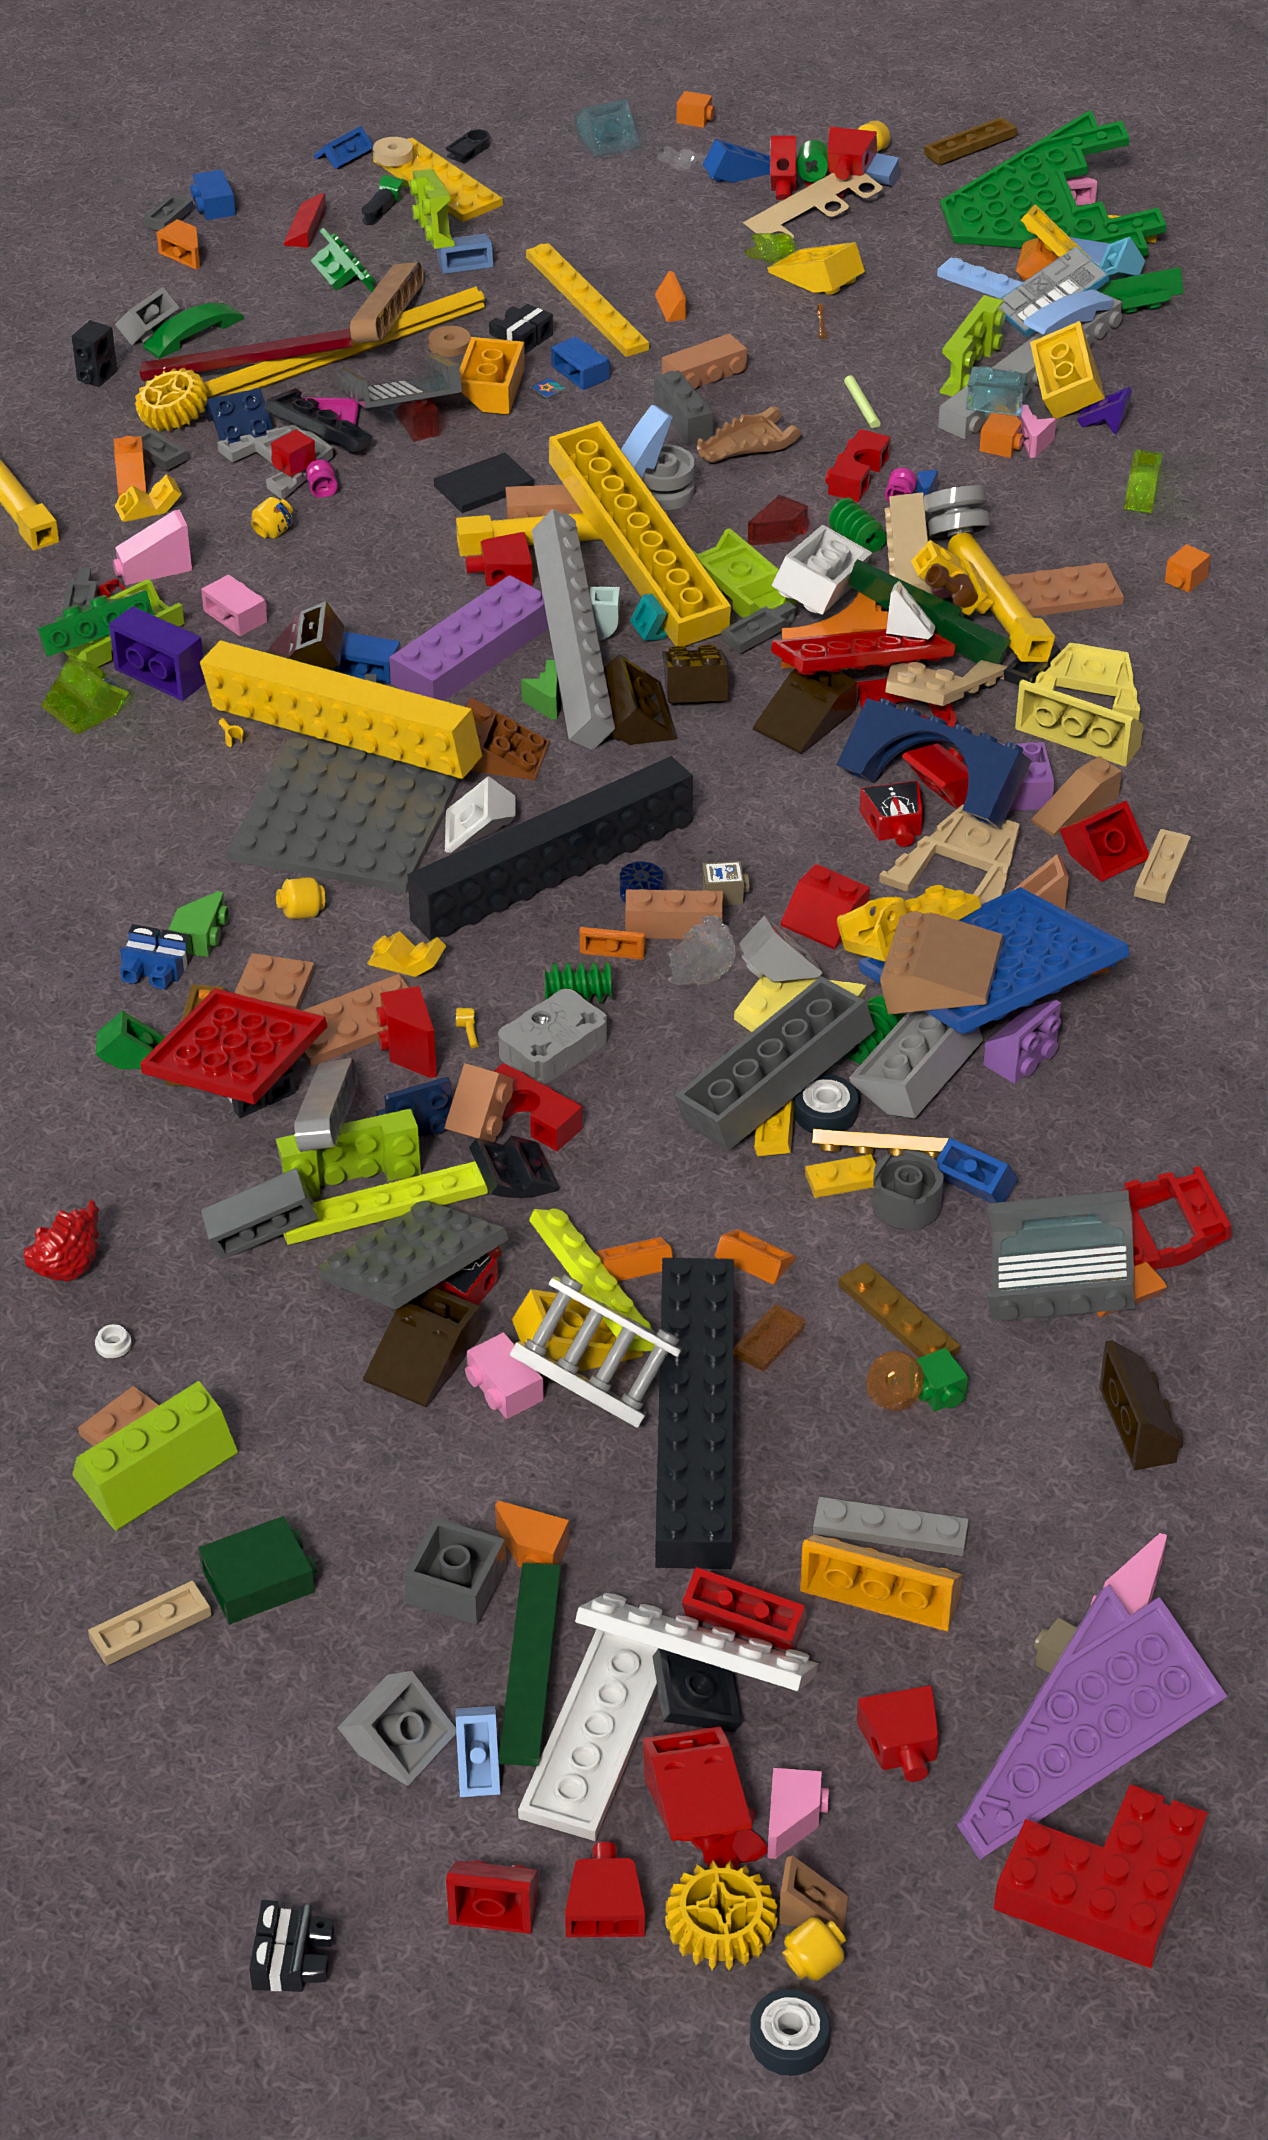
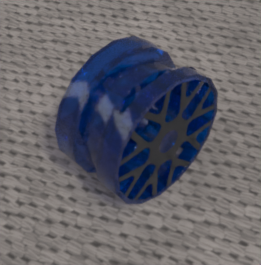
M636 861L627 864L619 873L621 884L619 887L620 898L624 903H626V890H663V871L653 863Z

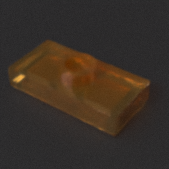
M775 1304L734 1347V1356L764 1372L804 1329L805 1320Z

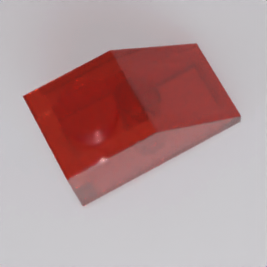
M431 398L402 402L394 410L395 415L414 442L440 436L438 408Z
M778 495L748 522V544L755 546L792 542L798 535L804 534L808 529V506Z

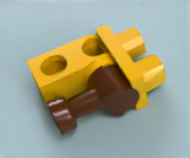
M929 540L911 560L918 577L925 580V583L934 589L943 587L949 591L954 604L960 606L963 613L970 615L976 610L984 614L994 601L991 595L985 589V582L979 576L974 564L968 560L963 563L960 557Z

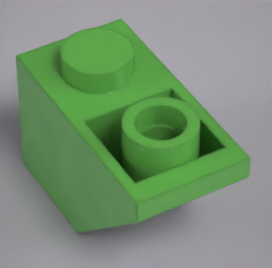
M217 891L177 908L168 931L190 934L193 955L209 957L212 947L218 946L220 942L221 925H226L229 919V906H225L224 892Z

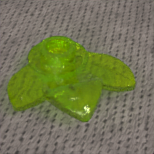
M772 233L752 234V239L756 246L745 250L744 253L752 259L763 258L766 262H774L783 258L784 255L792 253L795 250V243L792 236L785 233L776 235Z

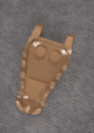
M771 406L759 414H742L739 419L734 417L731 425L725 422L723 428H718L716 435L710 436L705 442L699 438L697 452L702 459L709 463H715L728 457L746 453L781 450L795 442L800 437L801 430L795 425H791L782 432L774 424L781 418L782 413L776 406Z

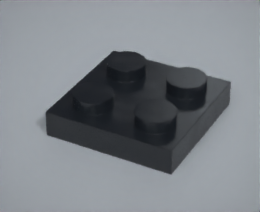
M658 1648L652 1658L663 1722L702 1728L721 1726L724 1731L736 1732L742 1722L732 1671Z

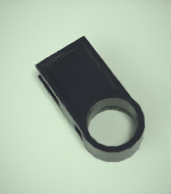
M482 129L468 131L446 147V150L451 152L446 157L466 164L490 147V134Z

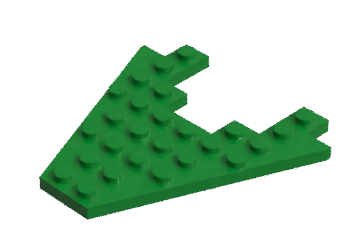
M1091 110L940 200V208L953 243L1022 248L1025 242L1038 238L1036 234L1029 232L1021 221L1035 204L1069 237L1108 244L1131 237L1142 256L1148 255V245L1144 237L1166 233V223L1159 207L1110 219L1102 201L1077 207L1066 179L1088 174V166L1084 156L1128 146L1130 141L1123 121L1098 126Z

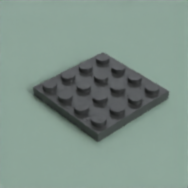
M421 1201L414 1204L411 1210L404 1215L386 1221L383 1227L376 1232L361 1236L348 1249L331 1254L325 1263L316 1268L323 1281L396 1310L509 1239L505 1228L430 1201Z

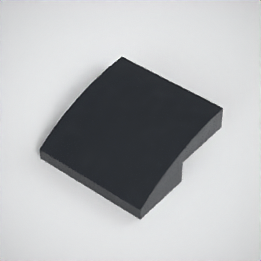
M510 1135L504 1145L476 1138L469 1147L490 1195L510 1198H531L553 1193L560 1189L536 1141Z

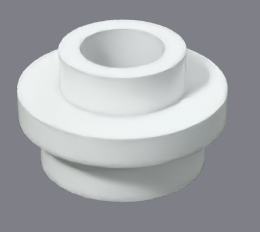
M115 1324L103 1327L95 1339L96 1351L105 1358L121 1357L130 1350L132 1345L130 1334L122 1326Z

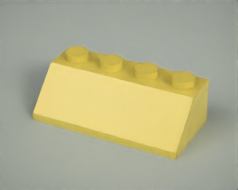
M1021 680L1019 683L1015 729L1096 757L1101 756L1107 761L1125 767L1141 747L1143 724L1134 717L1025 680Z

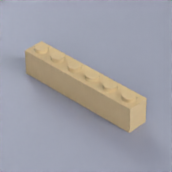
M923 492L889 496L890 507L885 508L889 573L933 594L932 587L927 585L925 580L918 577L911 562L928 542Z

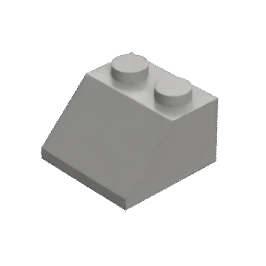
M765 915L739 943L744 953L741 957L748 963L746 965L747 968L760 979L763 975L772 982L818 978L823 973L812 954Z
M413 1671L388 1674L337 1727L359 1756L406 1786L410 1785L456 1735V1727Z

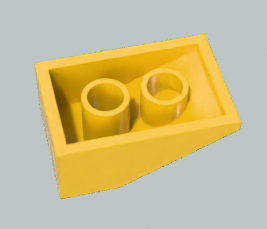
M856 242L799 249L767 268L770 274L813 293L825 292L826 295L840 291V286L855 282L856 277L865 272Z
M1080 321L1030 342L1042 399L1053 418H1061L1105 399L1102 382Z
M530 1289L512 1318L521 1341L526 1343L528 1339H533L558 1293ZM573 1298L570 1300L545 1345L547 1348L545 1354L556 1361L560 1357H565L591 1308ZM603 1319L577 1364L579 1366L577 1372L601 1367L617 1339ZM627 1350L621 1362L642 1357L643 1351Z

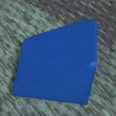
M937 470L918 472L916 493L923 492L924 497L937 491Z

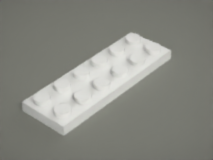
M604 1593L603 1597L599 1596L578 1608L575 1620L577 1623L795 1691H799L811 1682L817 1673L819 1663L810 1661L809 1655L804 1652L787 1649L786 1653L771 1649L772 1644L762 1639L750 1638L748 1642L735 1638V1632L726 1628L713 1627L712 1630L699 1627V1621L691 1617L677 1615L676 1619L661 1615L662 1610L655 1606L640 1604L638 1608L625 1604L626 1599L616 1594Z
M596 1629L540 1758L539 1766L536 1767L518 1809L519 1819L589 1840H596L658 1690L652 1658L658 1649L657 1647Z

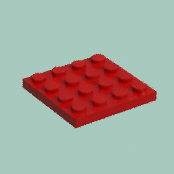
M214 988L140 1062L142 1074L255 1104L328 1028L326 1017Z

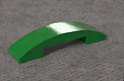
M225 303L198 305L175 315L161 325L143 344V348L158 359H161L180 350L181 340L214 324L225 329L243 320L244 317L242 313Z

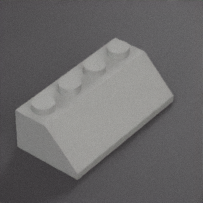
M925 1011L907 1012L849 1077L850 1082L886 1114L916 1118L983 1041L980 1028L978 1026V1029L971 1033L960 1034Z

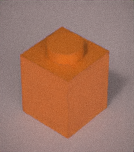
M684 91L677 101L676 123L704 128L708 121H712L714 118L715 106H712V95Z
M1186 544L1167 560L1165 582L1188 593L1191 592L1208 577L1211 555Z

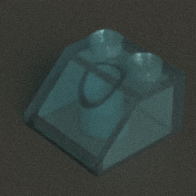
M627 99L582 108L574 117L579 138L594 157L641 147Z
M986 366L972 367L968 381L966 410L1021 416L1029 387L1028 374L1016 370L991 369Z

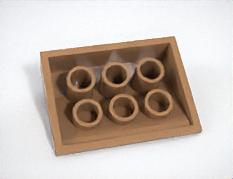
M914 911L900 916L880 978L888 1014L987 1004L1004 940L1003 935L932 912L922 914L921 912Z

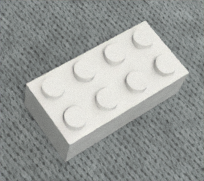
M821 525L785 556L772 586L778 589L782 596L789 599L794 598L804 604L807 610L823 614L852 588L848 585L855 561L858 559L867 563L872 552L832 529Z

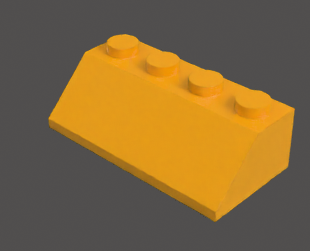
M813 1535L804 1540L801 1561V1592L948 1632L960 1599L963 1574L952 1572L946 1568H937L915 1562L909 1558H900L881 1553L872 1548H863L844 1543L835 1538Z

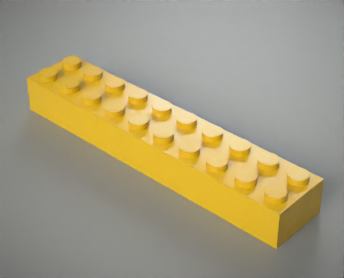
M601 421L549 437L550 465L640 596L642 597L643 594H653L665 610L667 615L661 626L675 646H686L721 634V631L730 625L731 605Z
M221 640L200 661L212 706L220 711L461 779L467 775L482 757L471 708Z

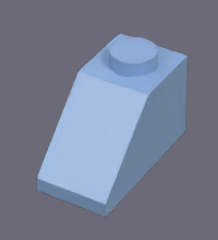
M495 1706L456 1708L460 1797L500 1795Z

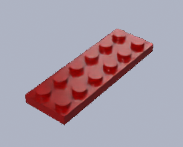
M887 629L772 640L771 652L781 658L782 662L798 669L799 673L813 675L816 671L839 672L841 668L849 667L854 669H865L868 665L887 667L895 662L908 664L922 659L940 661L942 657L954 656L955 644L935 632L929 639L887 634Z

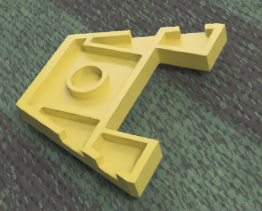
M1070 642L1051 661V666L1046 672L1041 671L1036 676L1034 684L1051 690H1055V687L1058 686L1115 696L1112 710L1134 717L1139 721L1140 704L1137 702V690L1133 684V672L1128 652Z
M763 975L734 1011V1020L753 1032L816 981L817 978L772 982ZM830 980L860 998L866 993V985Z

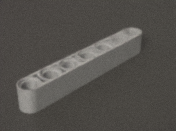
M353 1058L318 1064L294 1124L296 1143L300 1152L336 1146L358 1087L357 1069Z

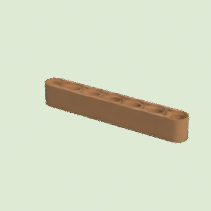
M420 262L394 264L351 320L350 332L354 343L381 341L423 285L424 273Z

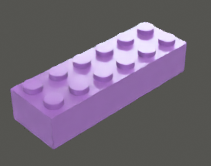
M510 575L390 656L391 684L401 690L442 701L447 700L549 628L543 593Z

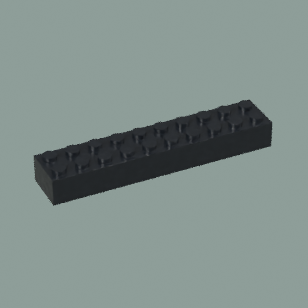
M672 756L667 757L407 874L410 921L430 941L437 937H446L455 930L468 924H475L492 913L501 912L516 902L527 900L540 891L553 888L564 880L573 876H579L590 868L609 862L614 857L625 852L634 851L638 846L652 840H658L675 829L686 827L689 823L693 822V775Z
M662 1258L661 1329L676 1336L679 1339L677 1345L684 1349L678 1357L668 1352L660 1366L655 1568L695 1569L698 1567L700 1569H732L734 1259Z

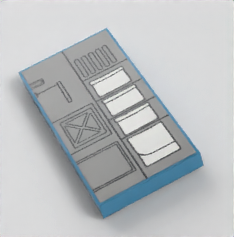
M1075 247L1000 298L1004 300L1003 311L1006 312L1005 320L1022 335L1029 337L1036 330L1024 325V320L1062 297L1081 291L1097 290L1109 282V274Z

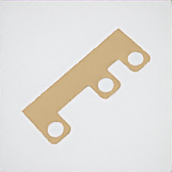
M832 173L743 223L765 241L783 245L791 241L794 235L781 224L814 206L827 216H836L849 207L846 202L836 195L837 193L849 187L859 196L868 198L881 191L882 186L866 173L861 176L849 175L845 180L838 179L835 173ZM862 183H872L875 189L872 192L863 193L859 190V185ZM836 201L841 204V208L838 211L831 212L825 209V205L828 202ZM780 231L784 232L787 237L784 241L774 242L770 239V235Z

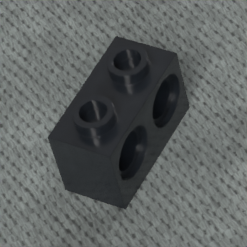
M89 320L71 336L78 381L101 387L118 372L113 329L111 326Z

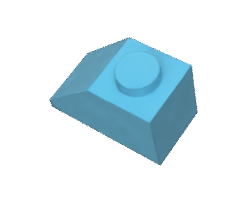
M1127 237L1107 246L1099 267L1109 274V280L1140 275L1145 260L1131 237Z

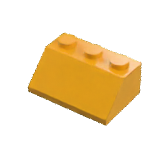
M471 337L459 369L462 393L482 412L510 414L525 371L524 342Z

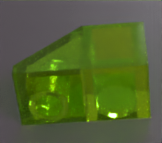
M1135 449L1124 509L1152 513L1160 483L1163 453Z

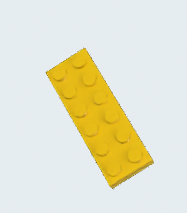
M414 138L407 139L413 145V158L406 164L385 166L377 163L373 157V161L394 176L408 180L409 186L410 180H413V171L433 169L450 194L451 200L447 203L448 213L462 222L503 206V198Z

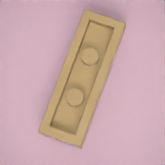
M1160 829L1135 886L1134 897L1165 904L1190 846L1191 836Z
M192 1580L88 1629L89 1639L106 1666L210 1617L211 1610L209 1604Z

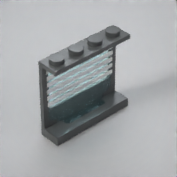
M438 353L426 354L429 376L368 386L367 379L349 368H342L343 376H339L341 391L346 392L349 398L365 408L462 392L459 365Z
M1128 1190L988 1203V1217L992 1231V1292H987V1299L993 1320L1048 1317L1136 1308L1133 1213Z

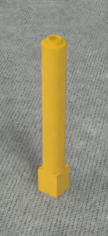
M0 459V503L18 525L19 534L33 551L58 543L56 519L43 503L37 505Z
M584 513L568 514L576 521L579 542L602 540ZM490 515L456 518L460 556L480 555V542L483 539L525 532L528 546H534L532 530L545 516L492 521Z
M964 532L954 535L948 543V551L960 557L963 563L968 560L974 564L979 576L985 582L987 593L991 595L994 601L990 610L1010 635L1011 643L1009 646L1021 662H1048L1055 639L1053 632L1042 618H1033L971 534Z

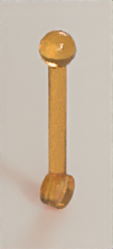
M817 304L819 322L817 337L819 339H826L828 334L824 329L823 304Z

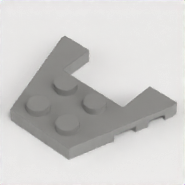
M297 424L267 430V435L254 438L250 434L240 436L241 441L228 444L227 439L217 442L218 452L231 462L258 452L272 463L271 442L297 429L315 440L316 460L328 461L333 457L332 446L313 432L299 429ZM306 469L293 477L280 472L267 478V489L280 499L286 498L307 480Z

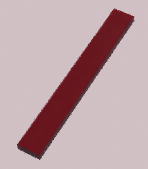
M349 328L141 362L139 373L141 380H153L154 375H162L163 371L166 373L171 372L174 368L177 371L185 368L186 371L193 370L196 373L350 348L353 346V340Z

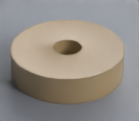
M402 137L382 138L373 145L374 160L385 166L406 164L413 158V145L409 140Z

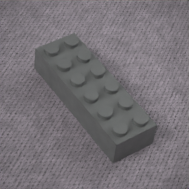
M820 976L674 1095L685 1124L727 1151L732 1149L875 1030L866 1001Z

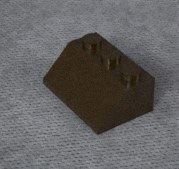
M618 654L604 667L615 729L610 735L615 740H622L628 745L676 740L678 737L661 682L621 654Z
M1113 1340L1105 1341L1099 1389L1134 1471L1177 1463L1179 1449L1183 1447V1437L1178 1426L1174 1427L1171 1421V1411L1167 1399H1162L1160 1396L1158 1379L1155 1372L1149 1371L1146 1361L1142 1356Z

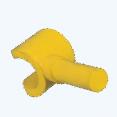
M224 718L219 720L220 726L225 731V743L227 746L232 747V738H238L241 744L244 742L243 729L236 725L230 726Z
M456 1008V1027H466L470 1048H477L474 1009Z

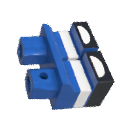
M132 924L128 932L129 941L126 947L120 949L122 961L120 967L121 980L134 984L138 981L140 975L148 976L149 984L159 989H165L171 981L178 982L193 958L190 934L162 930L160 934V929Z

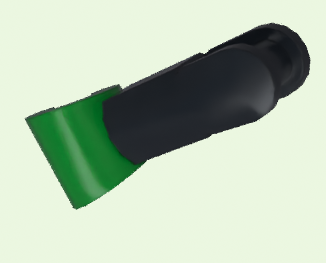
M384 174L380 180L379 191L361 208L362 214L365 216L362 220L365 225L376 224L394 201L400 202L402 200L400 190L402 187L406 188L409 186L408 180Z

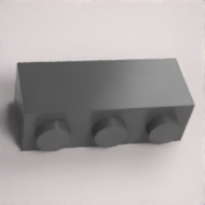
M677 370L654 376V403L673 416L671 425L686 444L698 443L699 438L705 441L710 436H713V412L682 373Z
M297 1168L201 1210L208 1240L221 1259L231 1257L318 1219L310 1189Z

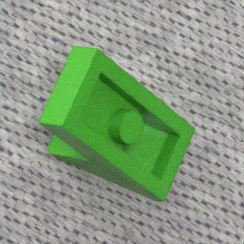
M546 660L545 672H540V679L521 680L522 701L546 717L557 719L559 682L555 660Z

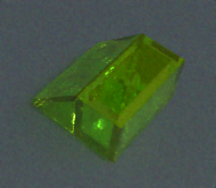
M70 655L42 702L41 707L78 735L115 716L129 691L94 664Z

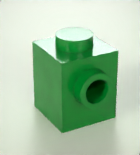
M946 1347L914 1360L912 1382L916 1395L920 1401H927L934 1412L945 1407L954 1408L966 1399L968 1376Z

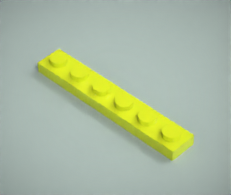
M474 1161L313 1202L318 1219L283 1233L287 1245L402 1216L409 1212L414 1204L421 1201L446 1205L488 1194V1188Z
M534 1209L529 1221L569 1275L583 1284L581 1291L652 1330L649 1322L642 1317L635 1308L633 1301L626 1296L617 1284V1280L610 1275L601 1263L600 1258L585 1242L583 1235L570 1222L568 1215L559 1209ZM604 1316V1322L617 1338L623 1326ZM636 1334L627 1350L652 1351L655 1344Z

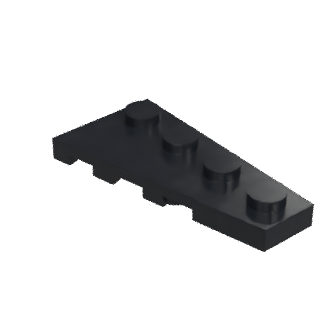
M297 388L266 400L265 410L273 413L276 418L289 420L297 424V427L301 430L317 433L325 441H334L343 445V448L347 451L358 452L371 445L373 437L371 434L348 420H337V413L332 410H321L318 408L319 402L313 398L303 399L301 397L302 392Z

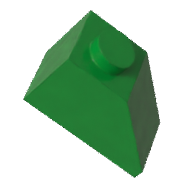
M122 1010L97 1032L95 1055L118 1069H141L140 1062L165 1036Z

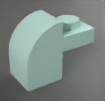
M590 587V600L598 641L608 638L617 628L620 609V587Z

